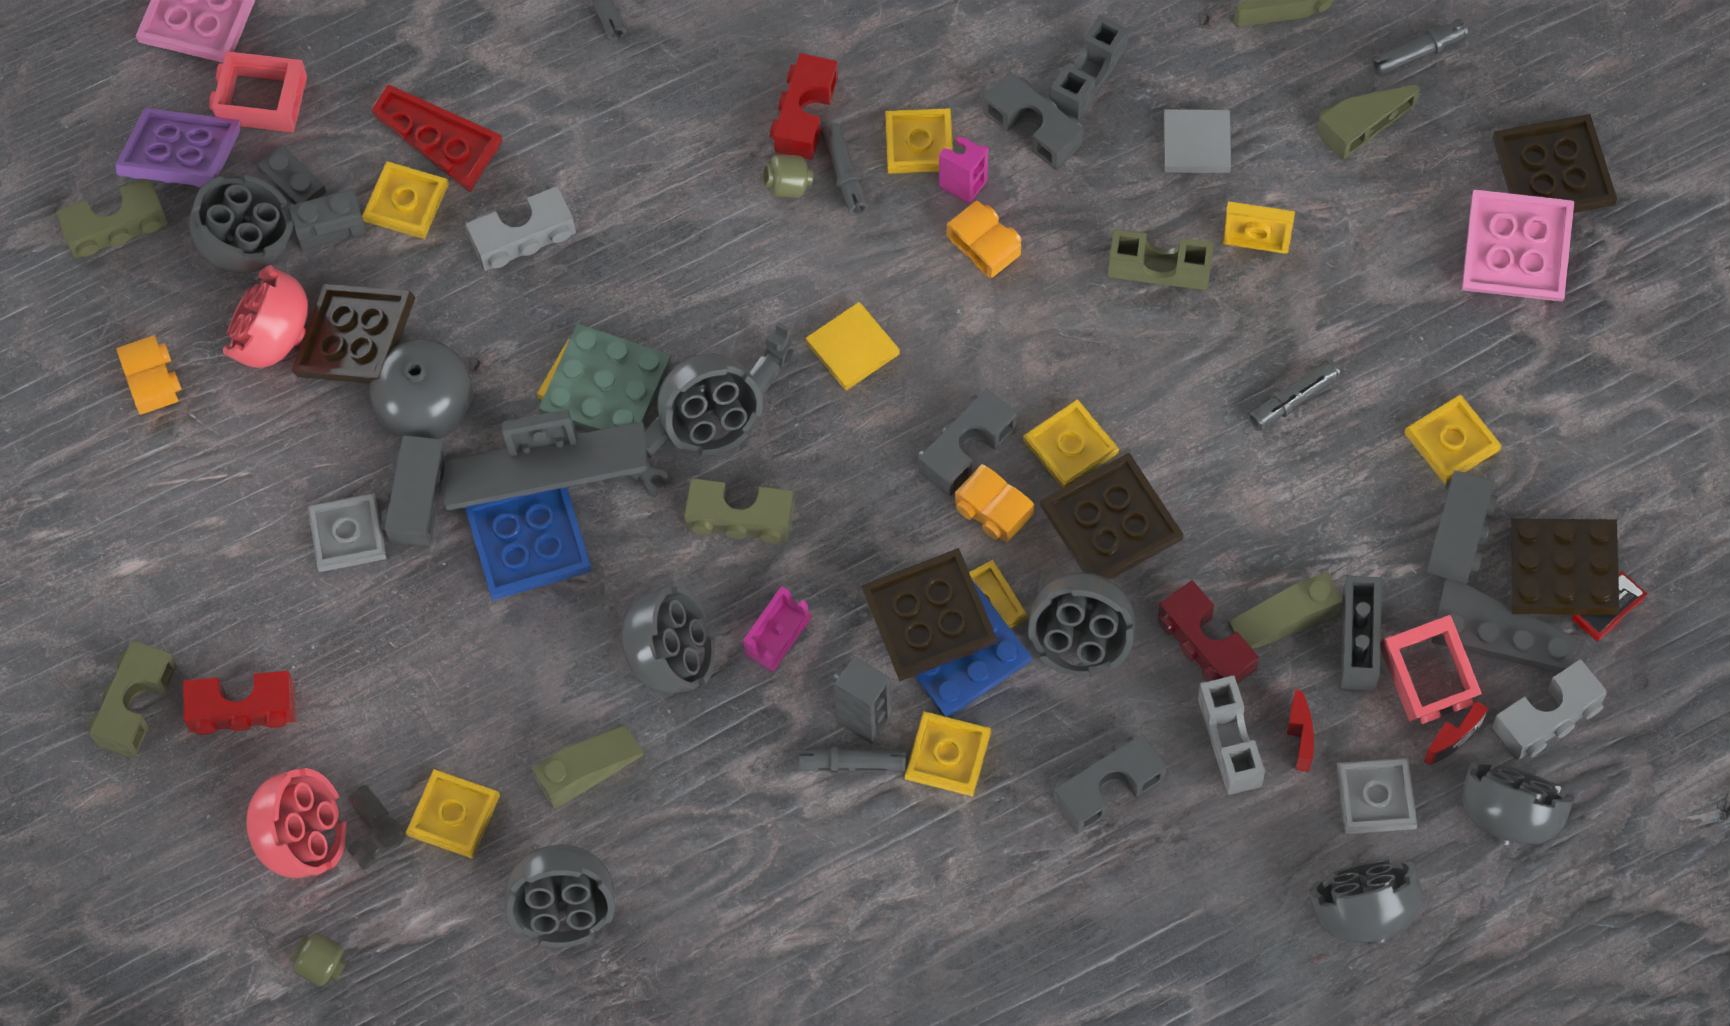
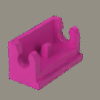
M956 137V143L964 147L966 151L963 154H956L953 150L944 148L940 152L939 187L970 205L988 181V147L985 145L980 147L964 137Z
M783 586L777 591L743 640L745 655L772 672L776 670L812 619L807 603L804 600H801L800 603L795 602L791 598L790 591Z

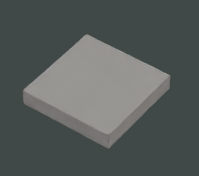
M1164 109V173L1231 172L1230 110Z
M375 493L307 506L316 564L319 572L387 559Z
M1408 758L1337 763L1336 768L1345 834L1417 828Z

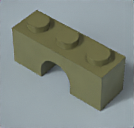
M142 179L120 187L122 205L116 213L110 216H99L93 213L87 200L56 211L74 259L82 256H91L103 248L124 244L133 237L144 233H154L161 227L169 225L152 180Z
M1114 229L1108 277L1208 291L1214 242L1181 238L1179 246L1165 249L1151 245L1147 241V233Z
M691 478L685 511L687 530H692L699 535H710L711 533L726 534V536L732 539L760 538L761 541L771 544L779 543L780 541L789 542L795 506L794 492L792 490L759 487L755 503L749 508L740 510L734 509L726 503L727 492L725 482Z
M131 640L127 651L124 650L120 654L116 676L113 682L110 681L106 685L103 693L104 702L99 713H94L89 723V734L96 746L136 758L149 726L141 714L129 711L132 700L139 694L154 693L160 696L164 695L177 666L169 652Z

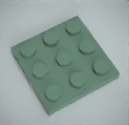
M577 324L538 408L539 414L569 409L574 426L590 432L638 422L644 423L671 363V355Z

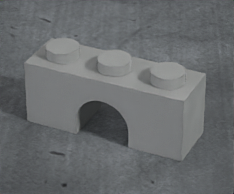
M558 186L527 198L531 218L520 227L505 225L500 220L496 211L466 223L469 240L484 271L503 267L510 260L522 255H532L540 248L551 243L563 242L576 233L573 217Z
M1581 659L1552 678L1548 692L1555 699L1558 706L1557 709L1549 712L1537 710L1524 696L1496 715L1492 729L1517 760L1527 754L1530 757L1537 755L1547 746L1546 741L1555 735L1558 738L1564 737L1574 729L1576 721L1582 717L1588 720L1603 709L1602 703L1607 691Z
M1235 676L1201 683L1198 702L1227 795L1262 787L1265 770L1255 740L1250 741L1244 721L1245 707Z

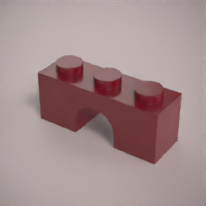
M1191 580L1159 603L1158 623L1166 634H1173L1181 643L1180 649L1190 661L1195 660L1203 669L1202 674L1207 682L1234 675L1238 684L1257 670L1259 656L1237 631L1223 640H1212L1203 634L1201 627L1212 619L1214 604L1196 583Z

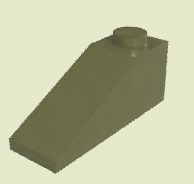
M1244 0L1235 7L1233 23L1236 27H1245L1308 18L1318 11H1326L1334 3V0Z
M1414 84L1342 100L1336 106L1330 105L1319 116L1317 135L1344 160L1416 106L1420 88Z
M1329 572L1292 585L1231 619L1229 625L1233 633L1237 631L1252 649H1256L1339 618L1343 601Z
M626 725L564 748L532 767L536 784L552 808L556 810L642 757L644 752Z

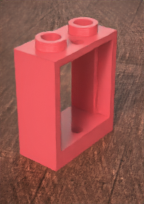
M226 51L223 63H219L217 67L216 80L218 84L216 91L211 92L209 99V108L214 112L215 117L240 120L241 127L294 133L307 81L303 61ZM243 76L284 81L277 111L231 105L237 77Z
M1451 615L1386 638L1380 642L1381 652L1409 722L1420 718L1421 723L1424 724L1442 717L1439 710L1452 706L1454 712L1474 705L1472 698L1482 694ZM1443 634L1465 691L1422 707L1400 650Z

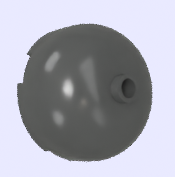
M244 175L243 179L216 177L205 183L195 197L189 217V230L192 241L199 253L208 262L220 269L233 273H251L262 270L281 256L290 238L293 222L287 209L288 202L277 189L258 178Z
M413 339L397 344L386 357L379 379L373 380L369 384L370 400L378 421L389 433L392 432L401 437L404 435L433 439L443 438L461 425V420L473 401V387L468 369L463 360L450 347L429 339Z
M716 353L696 355L678 364L665 378L658 395L659 418L671 441L679 449L684 448L689 451L699 452L700 456L720 454L739 445L749 436L748 430L755 422L757 415L761 416L763 410L762 393L747 368L729 356ZM714 413L726 430H730L726 436L718 440H711L716 433V427L710 418V415Z
M1070 573L1051 581L1036 597L1031 609L1028 626L1029 640L1031 639L1034 647L1040 653L1039 658L1052 669L1063 674L1091 677L1090 669L1102 671L1111 667L1113 670L1127 658L1134 640L1135 614L1127 595L1111 580L1093 573ZM1073 634L1079 636L1078 658L1082 662L1091 665H1071L1061 659L1057 653L1070 649ZM1107 638H1110V647L1105 655Z
M675 586L645 594L631 606L623 623L622 646L628 666L641 683L659 693L677 694L693 690L700 685L706 684L714 669L715 639L707 641V629L703 620L708 615L700 601L687 589ZM704 645L705 657L700 666L699 657L692 648Z
M1475 761L1470 764L1462 788L1463 806L1472 822L1491 834L1494 841L1510 846L1513 842L1539 844L1554 838L1563 829L1571 811L1574 796L1566 794L1564 797L1559 794L1561 789L1559 785L1513 767L1491 770L1492 764L1489 762Z
M558 844L536 849L516 864L507 881L505 895L506 917L510 926L518 935L522 932L538 939V945L561 948L586 943L594 939L595 932L600 930L607 922L611 923L615 913L614 884L607 867L594 854L580 847ZM566 905V921L573 930L567 932L556 931L560 924L559 906Z
M1389 859L1374 860L1335 871L1334 874L1336 876L1324 885L1322 881H1316L1311 886L1309 892L1319 923L1330 935L1346 942L1377 944L1388 940L1390 936L1408 927L1420 911L1422 887L1416 865L1409 860L1402 862L1403 866L1392 865ZM1359 875L1367 876L1369 892L1363 893Z

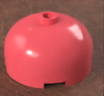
M272 265L266 266L259 272L258 277L262 279L259 284H255L251 289L248 288L226 332V335H230L232 340L229 346L225 345L223 348V354L249 367L264 368L278 363L291 351L294 345L298 346L301 343L306 332L304 325L308 314V300L303 287L294 277Z
M308 768L279 773L263 782L251 798L246 817L248 839L257 858L272 872L287 878H305L334 868L341 859L345 849L347 822L338 823L339 810L335 799L340 797L326 777ZM335 827V841L327 853V842L320 831ZM316 861V862L310 863V864H303V863H307V862Z

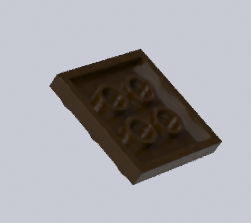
M1591 114L1494 131L1493 141L1509 194L1574 201L1573 213L1614 206L1616 204L1617 196Z
M323 284L291 371L297 377L368 384L373 380L379 379L386 357L393 347L400 342L415 296L410 290Z
M1130 453L1040 500L1042 510L1081 570L1085 573L1103 576L1109 580L1183 540L1184 534Z
M1511 518L1512 614L1619 615L1617 519Z
M959 548L861 585L899 682L998 644L996 635Z

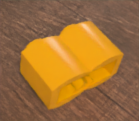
M976 200L947 223L946 235L961 252L971 259L976 267L992 279L1021 255V238L1013 228H1006L998 222L999 217L991 206H984Z
M155 335L116 348L140 415L179 402L175 392L182 389L175 371L168 373L166 363L172 361L165 343L158 344Z
M983 464L955 492V503L957 504L956 509L968 520L974 518L981 522L984 532L994 540L999 538L1008 543L1034 515V503L1021 491L1007 484L1002 477Z

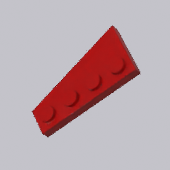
M389 84L372 108L375 118L468 192L472 191L503 142L500 134Z

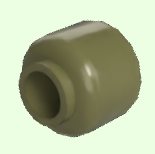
M776 154L769 162L764 164L763 186L769 189L772 196L799 198L805 193L806 187L812 186L813 170L812 167H807V163L802 156Z
M313 933L310 937L304 935L290 961L294 962V972L317 986L325 985L329 979L337 981L347 963L341 960L343 947L320 933Z

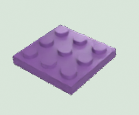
M144 108L115 164L116 175L202 187L208 181L219 177L241 131L240 120Z

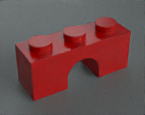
M799 53L796 65H790L787 75L789 88L787 92L782 91L778 105V110L781 113L778 120L773 119L769 137L774 139L775 152L786 155H799L804 159L813 160L821 135L820 116L806 113L802 109L811 103L830 105L838 80L837 61Z
M289 670L253 674L254 686L251 694L244 700L237 702L225 699V690L218 677L183 681L184 721L190 732L209 735L220 729L246 731L251 726L261 725L269 728H280L285 726L286 723L296 722L294 682Z

